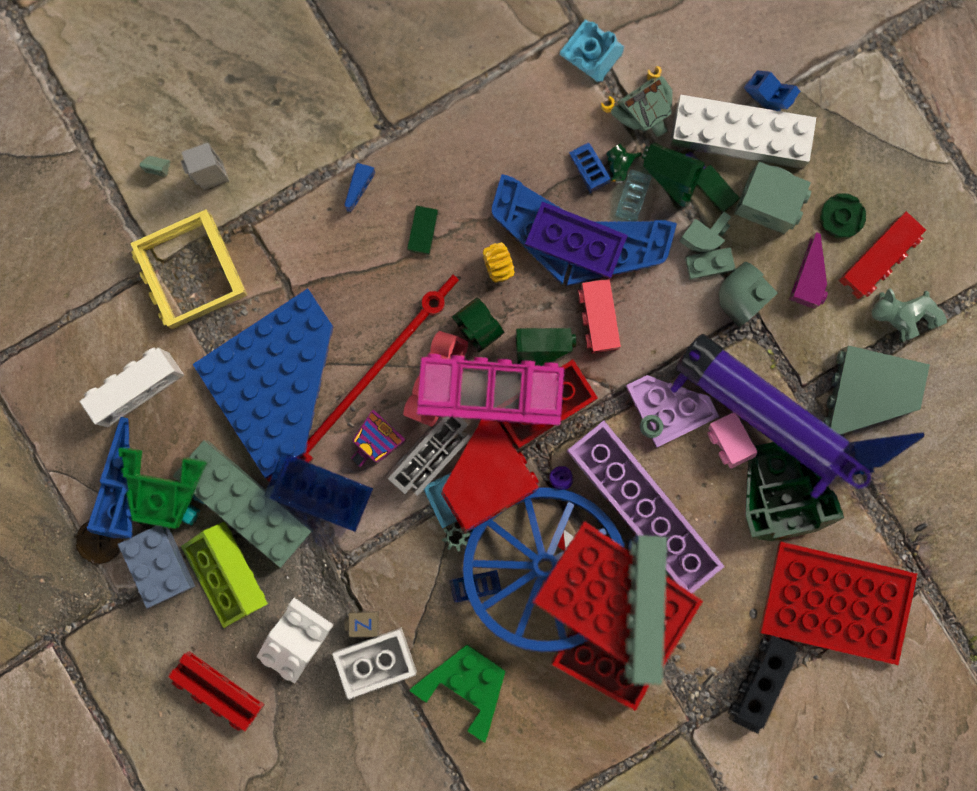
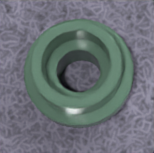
M648 415L642 419L640 430L648 438L658 437L663 431V422L656 415ZM649 422L655 424L654 431L648 430L647 425Z

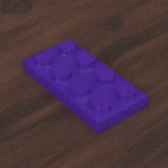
M542 201L525 246L611 279L628 235Z

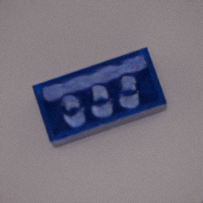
M282 452L264 496L356 532L373 488Z

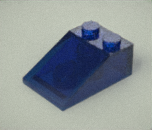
M924 432L850 442L843 452L865 467L870 473H875L874 468L884 466L925 436ZM858 470L854 472V475L865 473L861 470Z

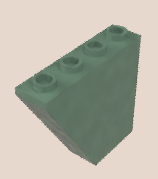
M849 345L839 350L836 358V363L839 366L831 382V385L834 386L833 394L829 395L826 406L829 409L828 417H825L823 423L838 434L847 433L921 409L930 364Z

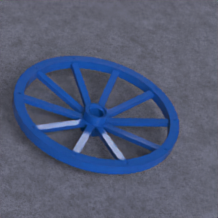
M538 488L535 493L516 503L525 502L538 555L493 521L501 514L499 513L473 529L465 549L463 576L466 592L475 613L483 624L497 637L525 650L555 652L581 645L588 641V639L580 634L567 638L564 624L556 618L555 622L560 640L535 641L522 638L534 607L532 601L541 589L543 581H546L564 553L562 551L554 556L574 505L587 511L603 526L599 530L604 535L608 534L610 539L624 547V543L611 519L590 500L567 490ZM556 499L568 502L547 553L544 550L531 500ZM490 527L532 560V562L474 560V556L481 536L486 528ZM541 562H549L552 565L551 570L542 572L538 568ZM473 568L532 570L484 603L480 602L475 589ZM537 577L516 633L513 634L495 622L486 610Z

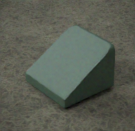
M148 156L140 162L141 169L146 173L164 177L168 174L170 160Z

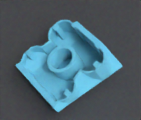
M584 20L560 51V55L599 82L604 80V77L619 57H622L624 46L617 41L614 33L610 31L603 32L596 23Z

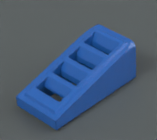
M590 143L569 152L589 193L610 183L611 178ZM588 151L589 155L578 159L577 155ZM592 158V163L584 167L582 166L581 163ZM596 166L597 170L587 174L586 170ZM597 174L601 175L600 178L594 181H591L590 179L591 177Z
M360 163L355 165L344 205L348 212L354 210L374 177V167Z

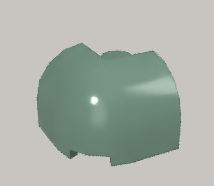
M743 262L722 282L718 293L719 305L739 328L778 294L762 277L764 274L748 262Z

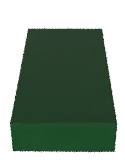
M711 164L702 171L697 187L722 214L734 205L740 197Z
M416 205L408 251L430 255L438 209Z

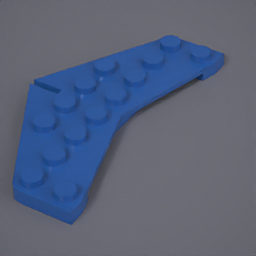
M501 174L492 205V216L561 284H563L568 265H571L572 269L567 286L605 278L525 246L542 201L555 207L558 206L522 185L515 178ZM667 220L593 221L628 235L612 276L663 264L668 258L677 223Z

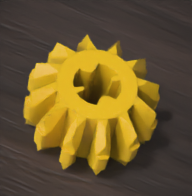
M502 242L494 243L484 248L482 253L487 272L493 282H503L514 276V266L510 253Z

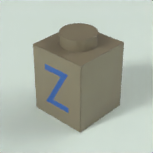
M379 611L350 612L349 617H345V631H349V637H377L379 635Z

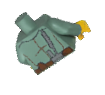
M655 66L656 75H653L648 70V81L617 101L618 105L616 106L613 97L608 96L607 99L612 104L605 106L601 103L602 110L606 113L611 112V115L620 123L634 130L646 131L651 128L655 136L659 137L668 131L663 119L672 113L673 90L666 79L660 76L661 68Z

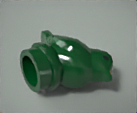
M621 143L606 152L607 160L611 162L609 167L612 173L611 181L616 183L624 182L633 160L641 157V152L628 153Z

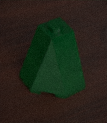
M656 143L650 144V147L647 146L643 152L642 159L644 163L642 166L680 206H688L705 162Z
M571 328L516 329L517 364L521 365V361H533L535 366H544V363H555L570 355L573 348H576V334L571 333ZM518 372V380H521L522 372Z

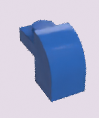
M759 70L755 72L744 87L756 102L766 109L775 111L788 109L801 92L796 85L781 84L772 72Z

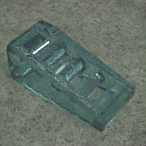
M634 170L629 171L615 216L630 221L638 220L652 176ZM631 180L644 183V186L633 183ZM628 189L640 191L641 195L629 192ZM625 198L637 200L638 204L626 201ZM626 206L635 209V213L622 210V207Z

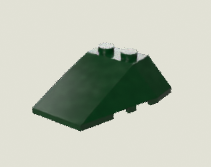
M774 442L755 446L757 454L754 458L748 460L745 518L752 539L777 541L818 532L844 519L838 497L828 486L817 498L811 496V492L821 479L819 475Z

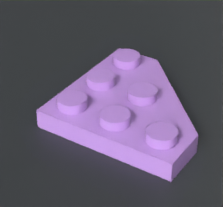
M648 375L626 385L641 418L643 419L648 415H656L663 422L662 433L658 437L652 438L656 448L718 418L719 415L710 397L683 387L674 393L670 390L673 385L672 383H667ZM649 422L647 425L648 430H655V424Z

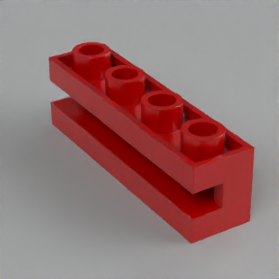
M907 211L904 212L838 281L844 286L849 285L854 290L852 294L859 299L864 295L869 297L877 289L875 284L880 279L884 281L893 272L890 268L895 263L899 265L908 256L906 251L910 247L915 248L924 239L921 235L926 229Z
M192 652L184 653L179 660L178 666L168 676L173 680L171 683L180 690L185 689L190 692L191 698L196 702L207 704L211 707L210 711L218 717L223 716L230 721L229 725L234 729L246 731L265 704Z

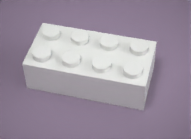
M151 348L143 354L144 358L138 362L133 361L123 368L124 371L122 373L111 375L105 379L103 386L87 391L84 394L85 398L80 400V403L95 425L111 426L120 420V417L126 416L183 377V372L170 353L160 348Z

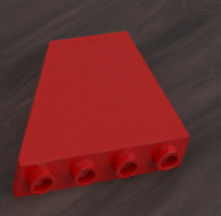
M481 419L441 492L464 533L469 532L535 493L539 488L537 476L533 471L529 472L525 465L527 461L524 455L516 451L513 446L515 444L509 432L505 433L501 426L503 423L499 420L486 421Z

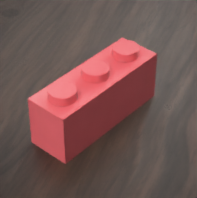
M610 279L582 283L581 290H578L579 303L584 304L585 312H581L583 326H587L588 335H585L587 349L591 348V353L618 350L621 345Z

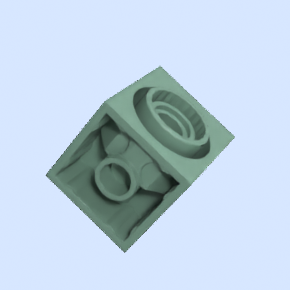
M758 162L749 174L734 214L785 234L789 229L793 230L795 224H799L803 215L800 209L804 203L808 202L812 192L808 190L811 182L794 176L785 169Z

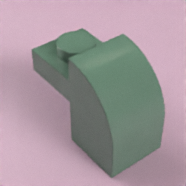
M723 212L711 229L695 219L679 242L696 253L715 251L725 241L719 235L723 236L730 227L727 222L731 216Z

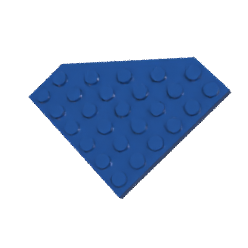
M308 288L193 364L266 479L306 453L308 436L315 414L316 400L318 399L321 387L322 373L329 351L330 337L333 333V325Z

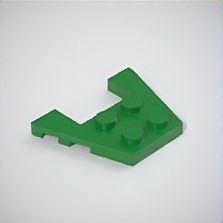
M126 447L119 448V457H122L124 468H122L123 477H126L129 490L126 492L132 521L174 529L180 527L207 461L184 458L182 461L181 481L141 475L142 450Z
M466 644L435 670L413 685L409 691L426 703L440 683L480 709L467 731L485 743L506 670Z

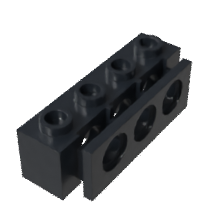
M773 635L762 637L758 644V650L760 651L756 659L753 658L748 666L749 675L739 685L738 692L740 694L737 701H733L729 707L728 714H730L729 719L732 722L759 734L761 728L764 729L798 656L796 655L797 647ZM775 656V664L769 667V658ZM761 678H766V684L762 688H759V680ZM756 699L755 707L748 709V703Z

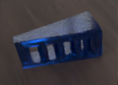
M497 570L473 575L478 598L502 591ZM487 576H490L493 590L488 588ZM464 577L449 580L454 603L469 600ZM478 578H481L483 592L479 590ZM460 582H462L463 591H464V595H465V596H461V592H460V588H459V583H460Z

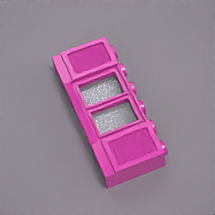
M427 354V357H421L418 416L432 415L436 417H459L461 419H484L486 421L499 420L513 423L526 422L531 424L560 425L564 368L558 367V363H544V366H535L533 361H521V365L511 364L512 360L498 359L497 363L488 362V358L474 357V361H466L464 356L455 355L450 356V359H442L439 354Z

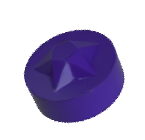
M565 466L554 468L549 477L552 486L559 490L570 488L574 481L571 470Z

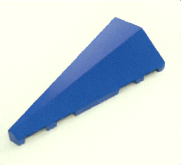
M120 417L100 479L101 486L87 529L90 533L111 538H132V517L126 492L129 490L126 477H123L122 457H119L118 452L121 447L130 448L129 419Z

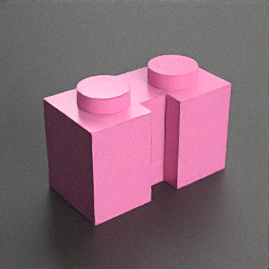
M733 412L710 423L709 432L707 433L713 445H719L721 451L718 454L724 465L728 464L730 469L756 456L757 450L737 414Z

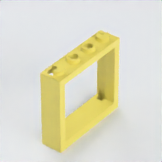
M207 209L130 243L133 251H131L132 258L142 268L140 276L143 282L150 286L151 292H149V296L154 305L158 304L161 311L158 313V316L164 326L167 325L169 328L175 329L247 296L212 215ZM204 225L233 292L175 318L145 251Z

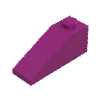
M817 232L809 240L788 299L813 309L820 306V304L823 305L828 295V292L825 291L827 278L821 234Z

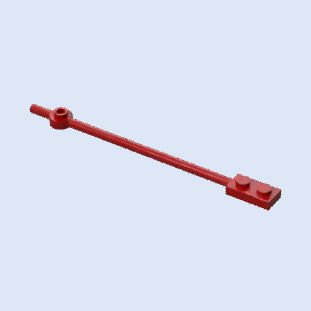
M452 274L438 291H430L423 296V309L308 439L306 453L267 479L280 492L285 493L314 458L309 452L429 315H437L443 311L445 307L444 297L459 281L456 276ZM432 300L438 302V305L434 308L429 305Z

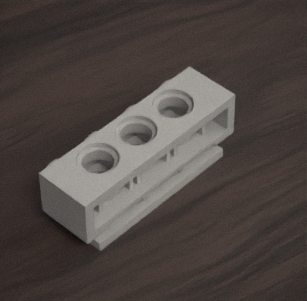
M439 417L435 425L430 427L388 472L386 477L404 494L413 487L412 491L418 496L471 438L469 434L461 433L468 424L459 417ZM456 436L453 444L451 446L448 445L446 447V445ZM441 451H443V452L438 456L439 459H438L435 463L433 462L430 466H428V465L435 459V457H436ZM425 470V472L423 473L424 475L422 476V478H421L420 480L417 479V480L414 482V480Z

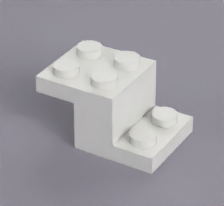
M294 598L283 617L267 636L257 658L265 666L273 668L284 679L290 680L295 684L309 661L322 645L333 624Z

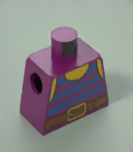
M372 410L352 440L359 449L351 459L360 467L369 458L378 464L407 440L379 414Z

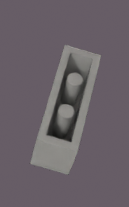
M208 142L182 152L184 160L181 161V165L185 174H188L190 179H193L195 185L199 184L203 190L229 181L221 158Z

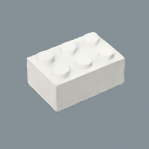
M402 627L336 650L333 653L348 699L409 678L417 673Z

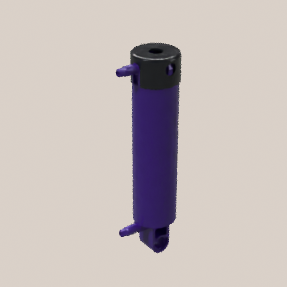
M700 334L683 353L676 365V371L680 374L673 382L670 390L676 393L687 379L692 381L819 475L821 479L811 492V496L817 498L822 494L837 475L856 488L866 487L870 483V472L843 452L849 443L847 439L726 352L722 346L707 335ZM861 470L866 474V481L863 484H856L853 481L852 475L855 471Z

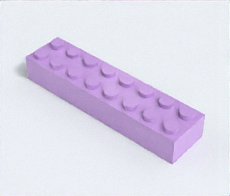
M602 421L566 451L635 536L667 537L666 573L674 582L693 593L725 567L605 421Z

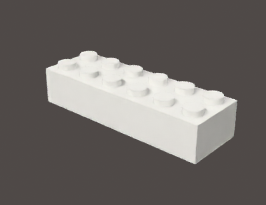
M680 95L676 105L670 146L803 169L810 162L816 117Z

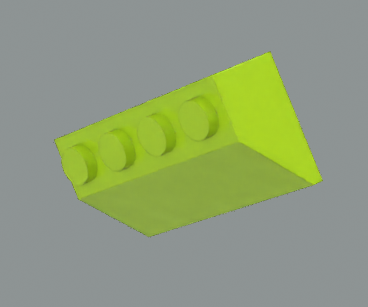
M225 521L202 531L181 546L223 628L268 604L263 591L260 590L253 572L249 569L243 553L238 548L232 532L227 527Z

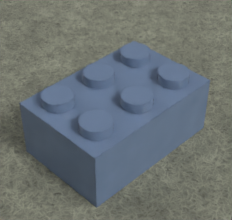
M157 525L118 544L146 608L156 606L196 587L169 527Z

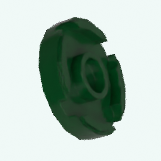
M839 193L830 197L820 210L822 228L830 236L837 239H848L855 236L863 229L866 222L865 207L857 197L848 193Z

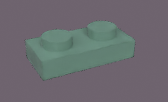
M731 247L685 257L690 280L735 270Z

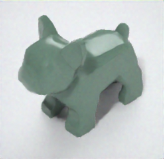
M889 288L886 294L883 292L879 293L880 299L873 305L871 313L874 320L891 322L892 326L900 333V342L919 335L916 322L921 318L928 321L927 327L929 330L947 323L943 310L930 298L928 291H924L922 296L907 302H901L895 298L893 290Z

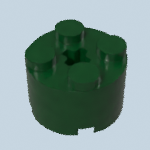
M477 297L451 317L458 327H461L459 330L467 340L470 339L473 347L480 353L505 332L497 319H494L490 314V310Z

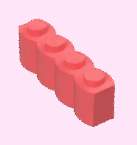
M439 331L433 338L429 354H439L442 359H450L452 355L465 356L468 342L456 335ZM419 375L414 383L412 395L405 404L403 415L433 427L439 417L417 415Z

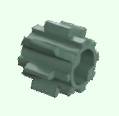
M452 523V530L444 529V532L448 535L442 541L449 542L448 550L452 546H456L459 552L461 544L467 546L468 542L465 541V537H468L470 533H464L462 528H456L454 523ZM454 530L460 531L463 535V538L459 539L458 544L450 541V536L453 535Z

